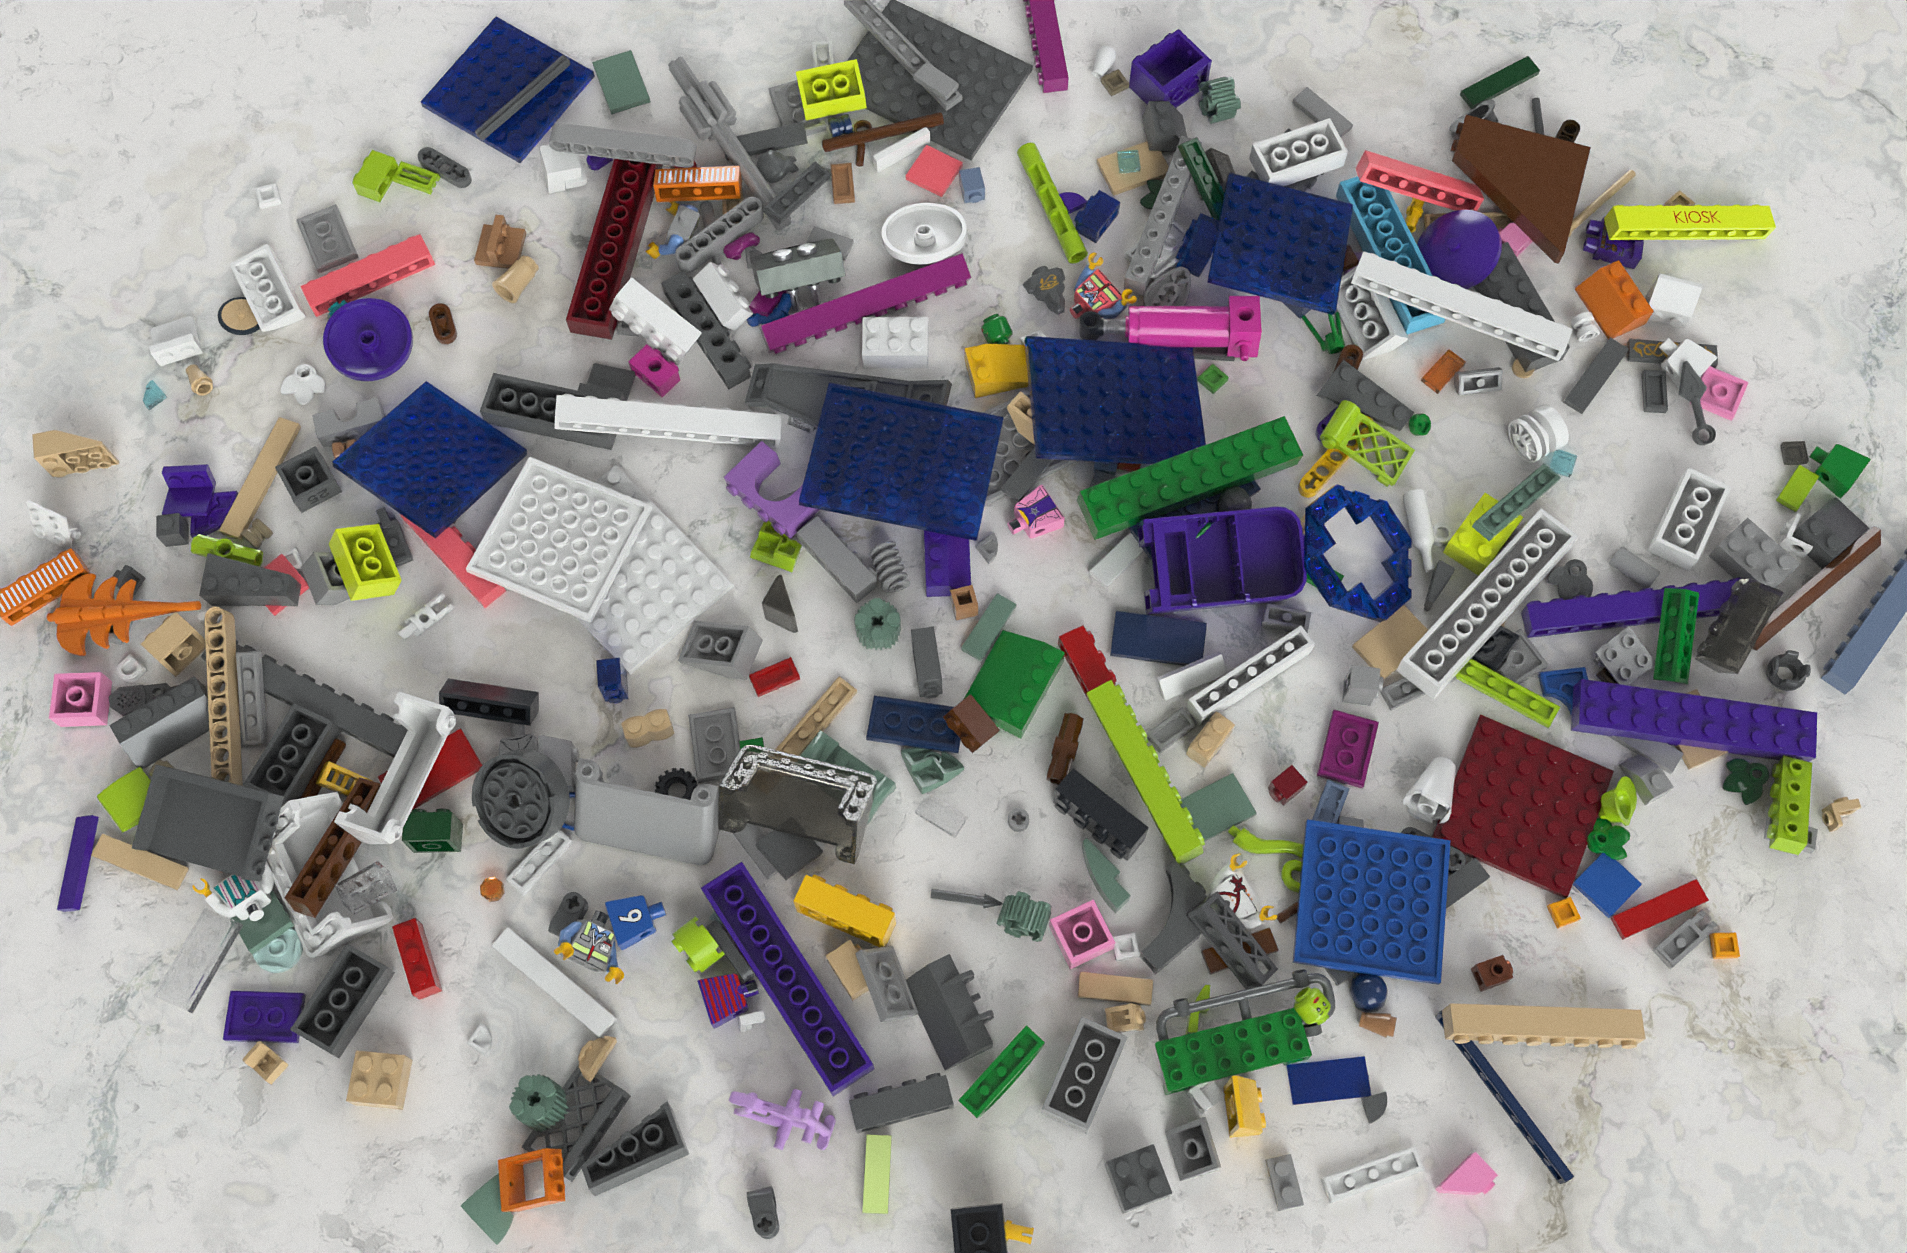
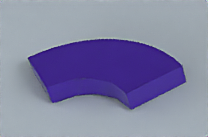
M238 492L214 493L208 515L191 516L190 536L192 538L198 534L207 536L217 531L223 524Z

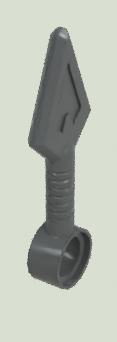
M1684 361L1678 395L1691 402L1697 428L1692 433L1694 442L1698 445H1707L1712 443L1716 437L1715 429L1706 424L1700 404V399L1705 393L1707 386L1690 363ZM1701 429L1709 432V439L1707 441L1700 439L1699 431Z

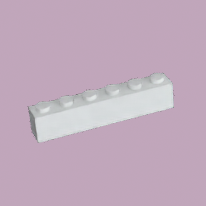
M1299 626L1189 698L1186 709L1197 724L1201 726L1210 720L1215 712L1221 713L1310 654L1315 645L1314 641L1303 627Z

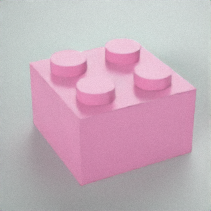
M102 672L54 674L49 719L60 727L107 725L112 681Z
M1094 899L1050 919L1049 928L1070 969L1114 949L1115 941Z

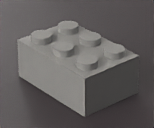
M1746 518L1709 555L1733 578L1740 577L1742 580L1752 579L1756 597L1760 603L1800 565L1798 561L1749 518Z

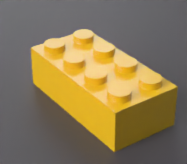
M805 875L793 900L798 913L877 947L887 946L896 926L895 913L892 912L893 909L883 903H879V905L870 902V898L862 894L852 895L848 893L847 888L835 884V886H831L826 883L824 878L818 875H813L812 877Z

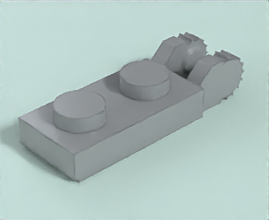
M1703 909L1691 919L1686 920L1652 950L1669 969L1673 968L1707 938L1706 935L1717 926L1714 921L1704 926L1703 930H1700L1695 925L1697 921L1704 918L1706 912Z

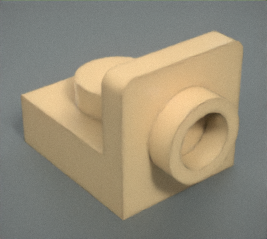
M1131 1003L1105 1008L1107 1028L1117 1033L1144 1030L1146 1016L1140 1005Z

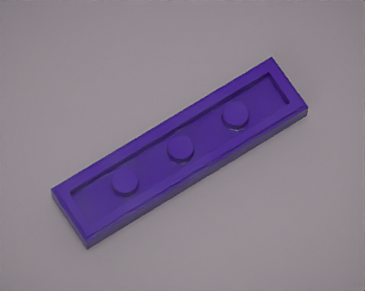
M97 816L76 817L57 906L58 911H77L81 908L99 820Z

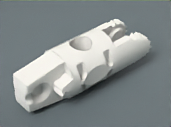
M442 592L404 621L407 626L398 632L403 640L413 633L418 637L454 609L452 604L446 605L438 614H435L431 609L445 597ZM424 614L429 617L425 623L420 621V617Z

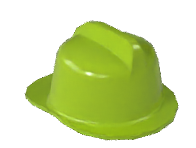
M1621 777L1616 788L1602 795V806L1599 811L1601 819H1607L1612 823L1622 822L1625 826L1630 824L1637 804L1635 786L1629 777Z

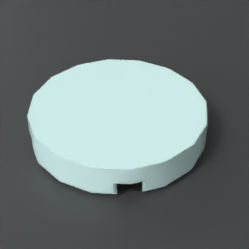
M291 927L252 955L256 963L263 970L271 973H282L291 969L299 961L303 952V946L297 932Z

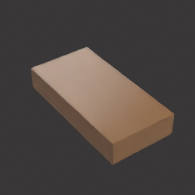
M852 163L831 164L834 204L855 203Z

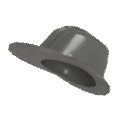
M1487 100L1470 112L1462 115L1451 124L1450 131L1455 133L1458 123H1463L1466 115L1498 123L1493 110L1496 105L1495 101Z

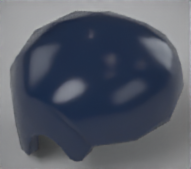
M1360 973L1353 978L1350 996L1357 1009L1371 1013L1377 1012L1385 1005L1388 990L1380 976Z

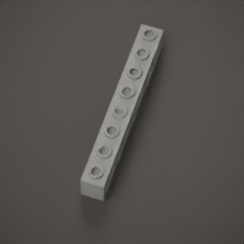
M1181 136L1178 146L1191 140V138ZM1178 147L1124 280V290L1130 289L1133 291L1132 293L1141 296L1145 295L1192 177Z

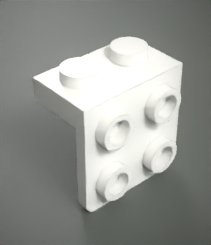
M191 316L151 329L154 345L149 346L151 355L160 366L203 353L196 324Z

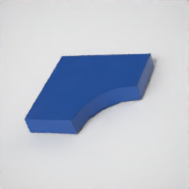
M1580 667L1540 672L1538 678L1543 696L1560 700L1572 715L1573 686L1581 679L1588 680L1586 668Z

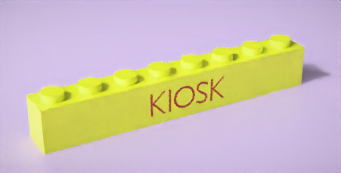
M1719 204L1713 206L1616 205L1604 217L1609 240L1765 239L1776 228L1770 206H1760L1758 204L1752 206H1741L1739 204L1732 206H1721Z

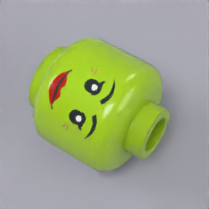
M1306 987L1294 997V1009L1306 1024L1317 1023V1025H1320L1329 1018L1328 1012L1331 1009V1004L1320 989Z

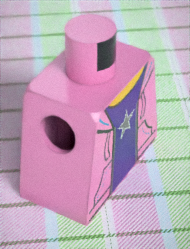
M1040 485L1014 506L1016 518L1007 523L1013 535L1024 529L1029 538H1035L1064 527L1065 517L1044 486Z

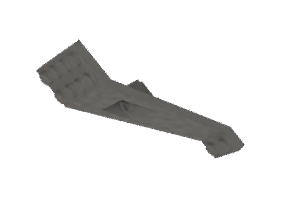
M775 363L755 364L745 403L749 407L768 406L840 439L852 441L856 446L892 462H934L952 383L949 380L907 381Z

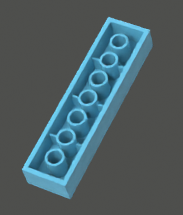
M1358 176L1341 181L1336 198L1362 251L1376 254L1386 260L1395 261L1402 266L1417 269L1421 273L1432 276L1390 191L1361 182ZM1389 298L1407 335L1442 324L1446 320L1445 318Z

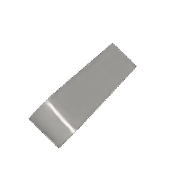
M757 197L746 198L679 246L675 252L679 269L685 273L694 271L722 251L727 244L761 223L764 214L760 199Z

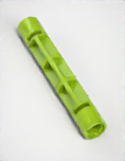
M1026 143L1017 150V155L1057 235L1068 262L1072 264L1078 263L1086 258L1088 252L1052 181L1036 144Z

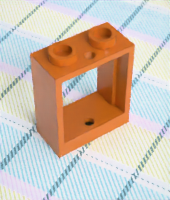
M544 1148L498 1160L501 1212H520L565 1201L561 1149ZM542 1160L545 1197L526 1201L523 1165Z

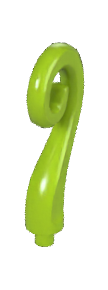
M1234 825L1228 831L1235 838L1232 842L1244 851L1254 854L1289 853L1302 858L1303 845L1287 840L1261 839L1243 827L1242 830H1239ZM1294 859L1283 865L1281 879L1288 889L1299 893L1300 882L1295 881L1291 873L1294 870L1301 872L1302 862Z

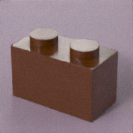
M971 694L943 716L948 727L958 735L962 744L972 753L1000 731Z

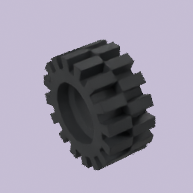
M672 768V772L666 770L664 771V776L660 775L658 777L659 782L656 781L655 793L669 796L668 790L672 784L682 783L686 786V793L681 798L691 800L692 792L698 786L695 777L689 771L685 772L683 768H680V770Z

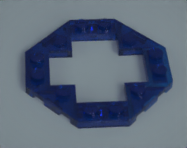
M1336 484L1305 508L1304 569L1329 607L1381 623L1391 617L1412 598V589L1409 588V578L1412 577V560L1409 559V549L1412 548V539L1387 501L1381 499L1374 500L1370 498V495L1356 490L1351 492L1345 490L1344 486ZM1344 507L1356 525L1370 516L1393 551L1391 555L1381 562L1393 582L1374 599H1372L1362 582L1355 584L1347 591L1323 555L1336 544L1324 523Z

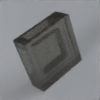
M1805 441L1781 443L1780 448L1784 465H1805L1809 462Z

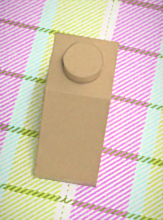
M1021 391L1007 406L1017 431L1035 446L1055 421L1053 416Z

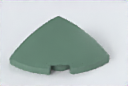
M917 747L901 750L904 763L921 794L942 786L964 771L962 763L944 751L940 755L936 752H930V749Z
M499 1173L461 1205L462 1209L496 1245L503 1240L510 1229L514 1215L511 1212H501Z

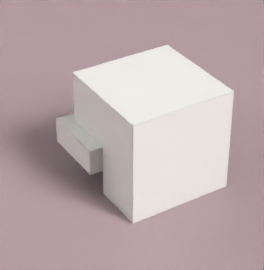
M549 144L539 146L541 168L549 194L566 191L565 187L569 189L587 185L579 154L555 151L550 148Z

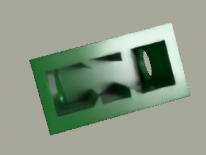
M1836 444L1828 453L1816 446L1809 455L1811 459L1820 464L1814 472L1819 476L1818 480L1840 499L1850 490L1871 460L1840 444Z

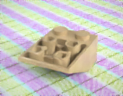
M58 430L32 434L34 459L52 477H64L67 474L77 472L85 473L92 469H105L119 464V460L101 441Z

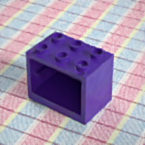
M1178 29L1173 33L1167 34L1158 44H1153L1148 51L1133 59L1129 88L1147 105L1149 101H1169L1177 108L1200 92L1199 85L1201 82L1209 80L1212 60Z

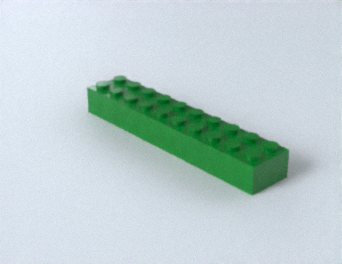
M1283 416L1081 490L1077 503L1094 540L1137 525L1143 519H1153L1215 496L1229 487H1239L1295 466L1303 457V453L1286 417Z

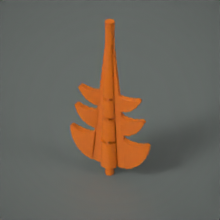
M90 573L78 577L68 585L61 597L60 607L56 608L54 613H48L47 620L57 624V640L62 648L74 655L85 656V639L89 630L92 640L97 645L108 649L110 647L108 637L112 625L118 639L128 643L131 621L180 611L200 610L201 603L200 601L179 603L133 601V593L137 583L133 579H130L120 588L116 600H114V590L118 582V578L114 576L99 585L92 599V587L96 575Z

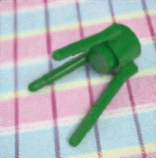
M1327 309L1332 332L1325 336V341L1304 315L1302 319L1320 343L1322 351L1328 350L1329 354H1336L1342 351L1345 343L1339 312L1335 313V326L1331 309Z

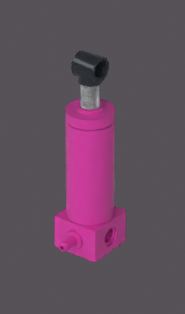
M1229 296L1228 306H1129L1128 316H1125V319H1104L1098 313L1089 311L1083 313L1080 317L1079 334L1083 340L1088 342L1095 341L1107 333H1111V335L1113 333L1114 335L1116 333L1117 335L1123 334L1125 337H1128V347H1226L1227 356L1240 357V360L1247 361L1249 357H1258L1262 333L1260 296Z

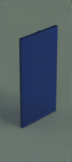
M1365 1056L1286 1065L1293 1105L1372 1096Z

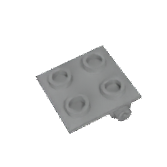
M1629 626L1594 652L1596 654L1594 663L1598 667L1605 666L1617 684L1630 685L1655 665V660Z

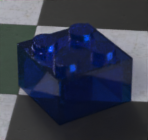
M1203 213L1199 214L1197 220L1192 219L1189 228L1183 236V243L1175 256L1178 259L1175 268L1184 267L1189 270L1191 275L1199 278L1211 258L1224 223Z

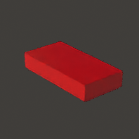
M791 657L749 674L758 697L800 680Z

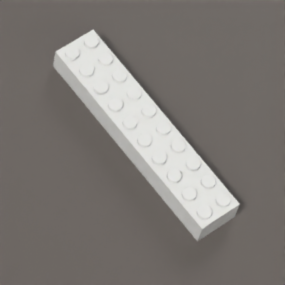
M1540 509L1404 656L1396 671L1434 700L1571 549L1578 535L1543 509Z

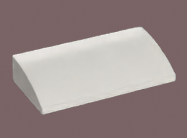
M268 244L230 264L263 332L285 327L306 317L275 251Z

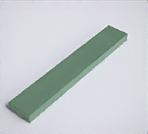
M1541 465L1476 520L1472 527L1488 541L1492 540L1551 489L1561 477L1547 465Z

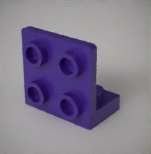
M209 465L164 466L162 475L169 489L162 515L180 513L182 517L208 515L216 486V481Z

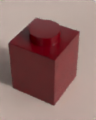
M1291 765L1271 781L1268 787L1269 794L1274 801L1280 802L1284 806L1304 790L1308 782Z

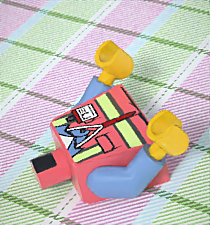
M1095 252L1089 255L1088 261L1090 264L1085 266L1074 288V302L1076 304L1070 308V312L1075 319L1089 311L1098 313L1104 319H1115L1127 308V304H1134L1137 301V297L1134 295L1128 299V296L1133 292L1132 290L1125 289L1121 294L1099 269L1095 271L1094 268L1096 266L1098 267L1103 264L1102 257L1094 263V258L1097 255Z

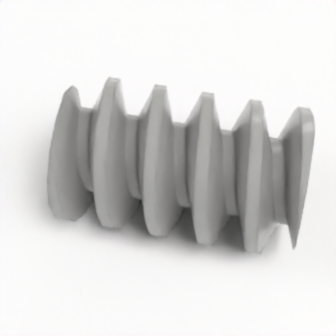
M893 541L883 542L874 547L870 552V558L873 560V566L876 568V574L879 576L878 580L882 583L881 588L885 592H897L910 586V581L904 580L908 575L906 572H902L905 567L903 564H899L902 559L896 556L899 550L893 548L896 546V543Z

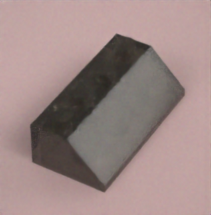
M1739 579V581L1734 583L1730 591L1732 594L1728 601H1725L1720 607L1718 619L1710 625L1708 629L1709 635L1697 649L1698 654L1695 660L1718 673H1739L1784 593L1779 589L1752 579Z

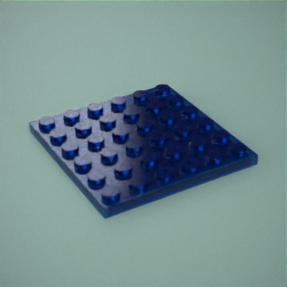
M496 16L421 100V105L479 139L476 136L475 130L564 54ZM567 57L571 63L569 67L485 140H479L516 162L521 163L595 77L594 71Z
M1229 172L1207 283L1334 315L1337 309L1353 204Z
M426 381L334 459L332 463L334 468L436 539L527 456V449Z

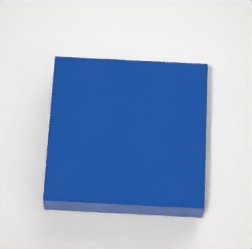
M1602 853L1573 882V886L1608 918L1642 885L1617 860L1611 859L1605 853Z

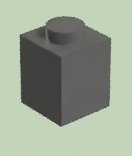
M180 513L156 516V537L166 547L189 544V524Z

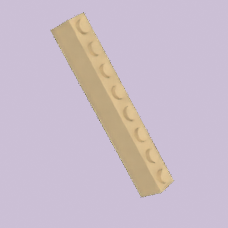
M1450 1003L1442 1010L1445 1040H1454L1455 1043L1459 1044L1468 1043L1470 1040H1477L1479 1044H1491L1494 1041H1502L1504 1045L1526 1042L1529 1046L1550 1043L1551 1046L1557 1047L1564 1046L1566 1043H1572L1575 1047H1587L1590 1044H1598L1599 1048L1621 1045L1624 1049H1631L1637 1047L1638 1043L1646 1039L1641 1010Z

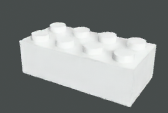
M1329 118L1252 144L1249 160L1265 191L1269 192L1343 167L1348 150Z
M632 277L616 295L609 308L617 320L626 322L635 334H641L647 339L650 346L659 348L664 352V356L668 360L678 364L702 334Z
M1688 468L1675 488L1647 551L1690 571L1702 554L1731 487Z

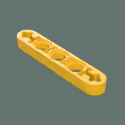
M1368 426L1360 431V435L1369 433ZM1355 439V445L1346 446L1351 450L1356 451L1358 449L1357 440ZM1328 449L1302 477L1298 486L1299 493L1306 498L1314 497L1350 457L1339 449ZM1338 452L1342 455V459L1335 461L1331 458L1330 454ZM1325 467L1329 474L1321 476L1317 473V468ZM1314 478L1316 481L1313 487L1308 490L1305 489V485H1309Z

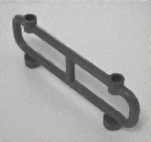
M1302 969L1293 971V978L1196 1002L1188 1003L1187 998L1176 999L1173 1001L1174 1007L1162 1011L1157 1018L1156 1030L1159 1041L1169 1039L1166 1022L1170 1018L1184 1017L1193 1012L1238 1002L1242 1020L1252 1018L1248 999L1292 988H1303L1313 983H1318L1322 986L1324 996L1331 1004V1009L1328 1012L1330 1018L1335 1010L1333 988L1326 976L1319 973L1307 974V970ZM1302 1020L1307 1037L1317 1036L1322 1033L1321 1024H1306Z

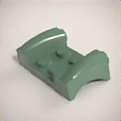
M821 730L792 765L793 775L802 782L807 781L848 810L855 820L863 821L867 825L871 822L885 799L896 789L894 781L878 770L874 771L840 747L837 741Z

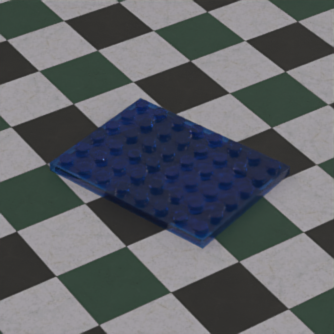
M1026 336L1024 343L1037 459L1155 464L1206 445L1193 347H1161L1139 343Z
M829 383L799 498V505L977 541L1004 417Z

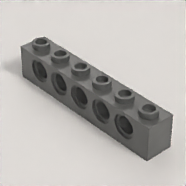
M682 271L663 281L661 285L664 295L677 314L702 333L696 342L728 390L751 378L749 369L752 367L746 356L742 357L740 355V348L736 341L729 339L728 336L730 334L727 328L719 324L717 321L718 317L712 308H708L706 305L708 302L701 292L698 293L696 290L697 285L691 276L687 277L685 272ZM727 360H734L730 363H726Z

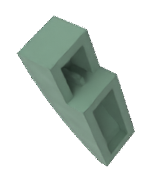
M1086 838L1083 840L1082 850L1089 875L1105 903L1116 914L1129 901L1131 895L1116 881L1119 878L1120 871Z

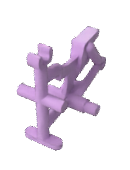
M793 1089L786 1107L759 1099L754 1092L745 1094L733 1091L729 1098L731 1103L741 1106V1108H735L734 1114L778 1127L777 1138L773 1147L779 1150H783L792 1126L805 1129L801 1140L805 1143L811 1144L814 1133L820 1134L817 1147L820 1150H825L836 1122L835 1117L832 1115L826 1116L824 1123L819 1121L824 1106L821 1102L814 1101L812 1110L799 1108V1101L803 1092L797 1089ZM755 1111V1112H757V1113H759V1114H763V1115H767V1112H769L770 1115H769L768 1117H762V1116L753 1114L752 1112Z

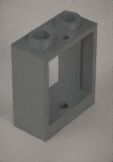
M934 626L912 629L911 641L919 696L927 699L936 698L939 694H943Z

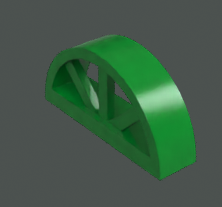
M1026 1025L958 1101L976 1118L981 1117L1021 1076L1041 1051L1045 1042Z

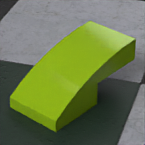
M1210 985L1203 987L1194 1002L1210 998ZM1209 1009L1193 1012L1189 1015L1185 1035L1198 1032L1199 1013L1206 1014Z

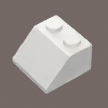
M1659 274L1645 298L1654 311L1649 320L1670 324L1673 327L1685 328L1692 317L1703 284Z

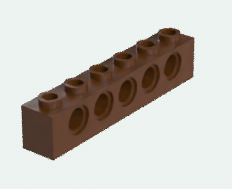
M359 777L339 811L349 812L350 809L348 807L352 804L360 807L367 813L381 786L380 783ZM338 813L284 897L295 912L313 918L317 917L362 843L334 822Z

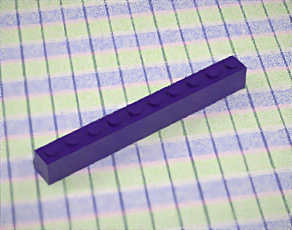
M1738 577L1727 582L1713 580L1701 585L1697 583H1689L1683 587L1669 585L1657 590L1644 588L1639 592L1624 590L1613 595L1600 593L1594 597L1587 598L1584 595H1580L1569 600L1555 598L1550 602L1543 603L1536 600L1529 602L1524 607L1521 616L1526 636L1532 638L1660 623L1664 588L1687 589L1698 592L1699 600L1696 619L1750 613L1758 605V600L1752 579L1742 580V578Z

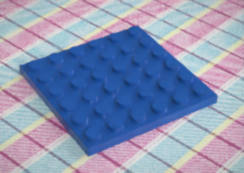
M1307 819L1304 831L1292 963L1439 985L1442 976L1451 840Z

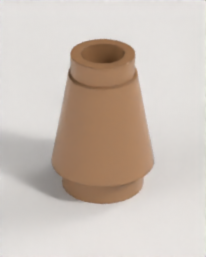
M1362 1012L1359 1027H1363L1385 1038L1387 1036L1393 1037L1397 1017H1392L1391 1014Z

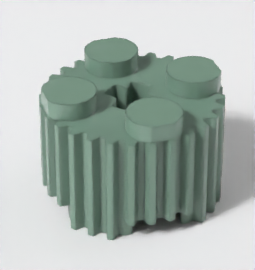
M1220 77L1201 82L1199 85V91H1202L1203 97L1199 101L1200 110L1203 116L1207 115L1209 117L1208 121L1210 124L1234 118L1237 110L1241 109V101L1238 96L1236 97L1234 90L1235 82L1232 77Z
M873 598L868 604L864 603V606H860L861 610H857L858 614H855L854 619L859 643H862L863 647L866 646V649L875 648V650L878 648L882 650L883 647L891 649L892 645L895 646V641L898 642V636H900L901 620L897 608H894V605L890 606V602L886 603L881 598Z
M1017 891L1016 896L1008 895L1005 897L996 924L999 926L1003 925L1005 933L1017 938L1030 936L1033 937L1032 941L1041 942L1051 916L1050 910L1052 906L1044 901L1035 902L1030 900L1031 896L1020 891Z
M537 1074V1076L532 1075V1077L526 1075L519 1080V1086L514 1088L516 1091L512 1092L514 1096L511 1097L512 1102L509 1105L510 1111L516 1116V1119L532 1130L540 1132L546 1130V1127L550 1129L551 1125L555 1126L556 1121L559 1122L561 1119H565L564 1114L568 1113L566 1109H569V1106L566 1103L565 1091L559 1084L549 1077L541 1076L540 1074Z

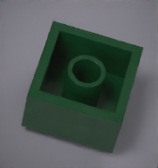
M440 808L436 809V812L413 809L403 827L402 842L413 853L461 852L463 824L449 809Z

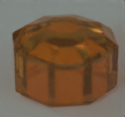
M496 877L486 878L480 885L481 896L489 902L499 901L505 894L504 884Z

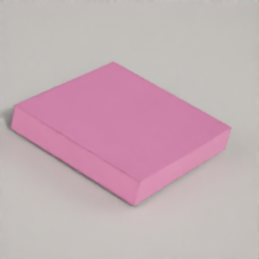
M1710 366L1700 377L1707 386L1705 393L1700 399L1701 407L1732 421L1748 382Z

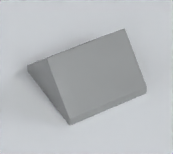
M1206 1117L1165 1131L1180 1181L1215 1172L1221 1168Z

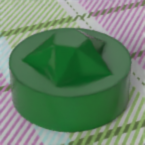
M1423 413L1414 414L1409 420L1410 432L1415 436H1424L1429 433L1431 429L1430 418Z

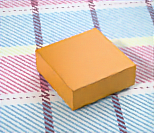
M1571 897L1547 906L1557 929L1581 919Z
M1736 932L1711 933L1709 935L1713 959L1740 957Z

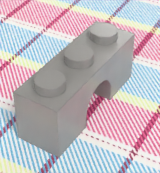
M376 397L356 403L357 414L352 420L347 422L341 421L334 409L312 415L316 435L322 446L332 447V443L335 442L342 443L350 439L358 440L361 437L378 435L382 431L388 430L384 409L379 399Z

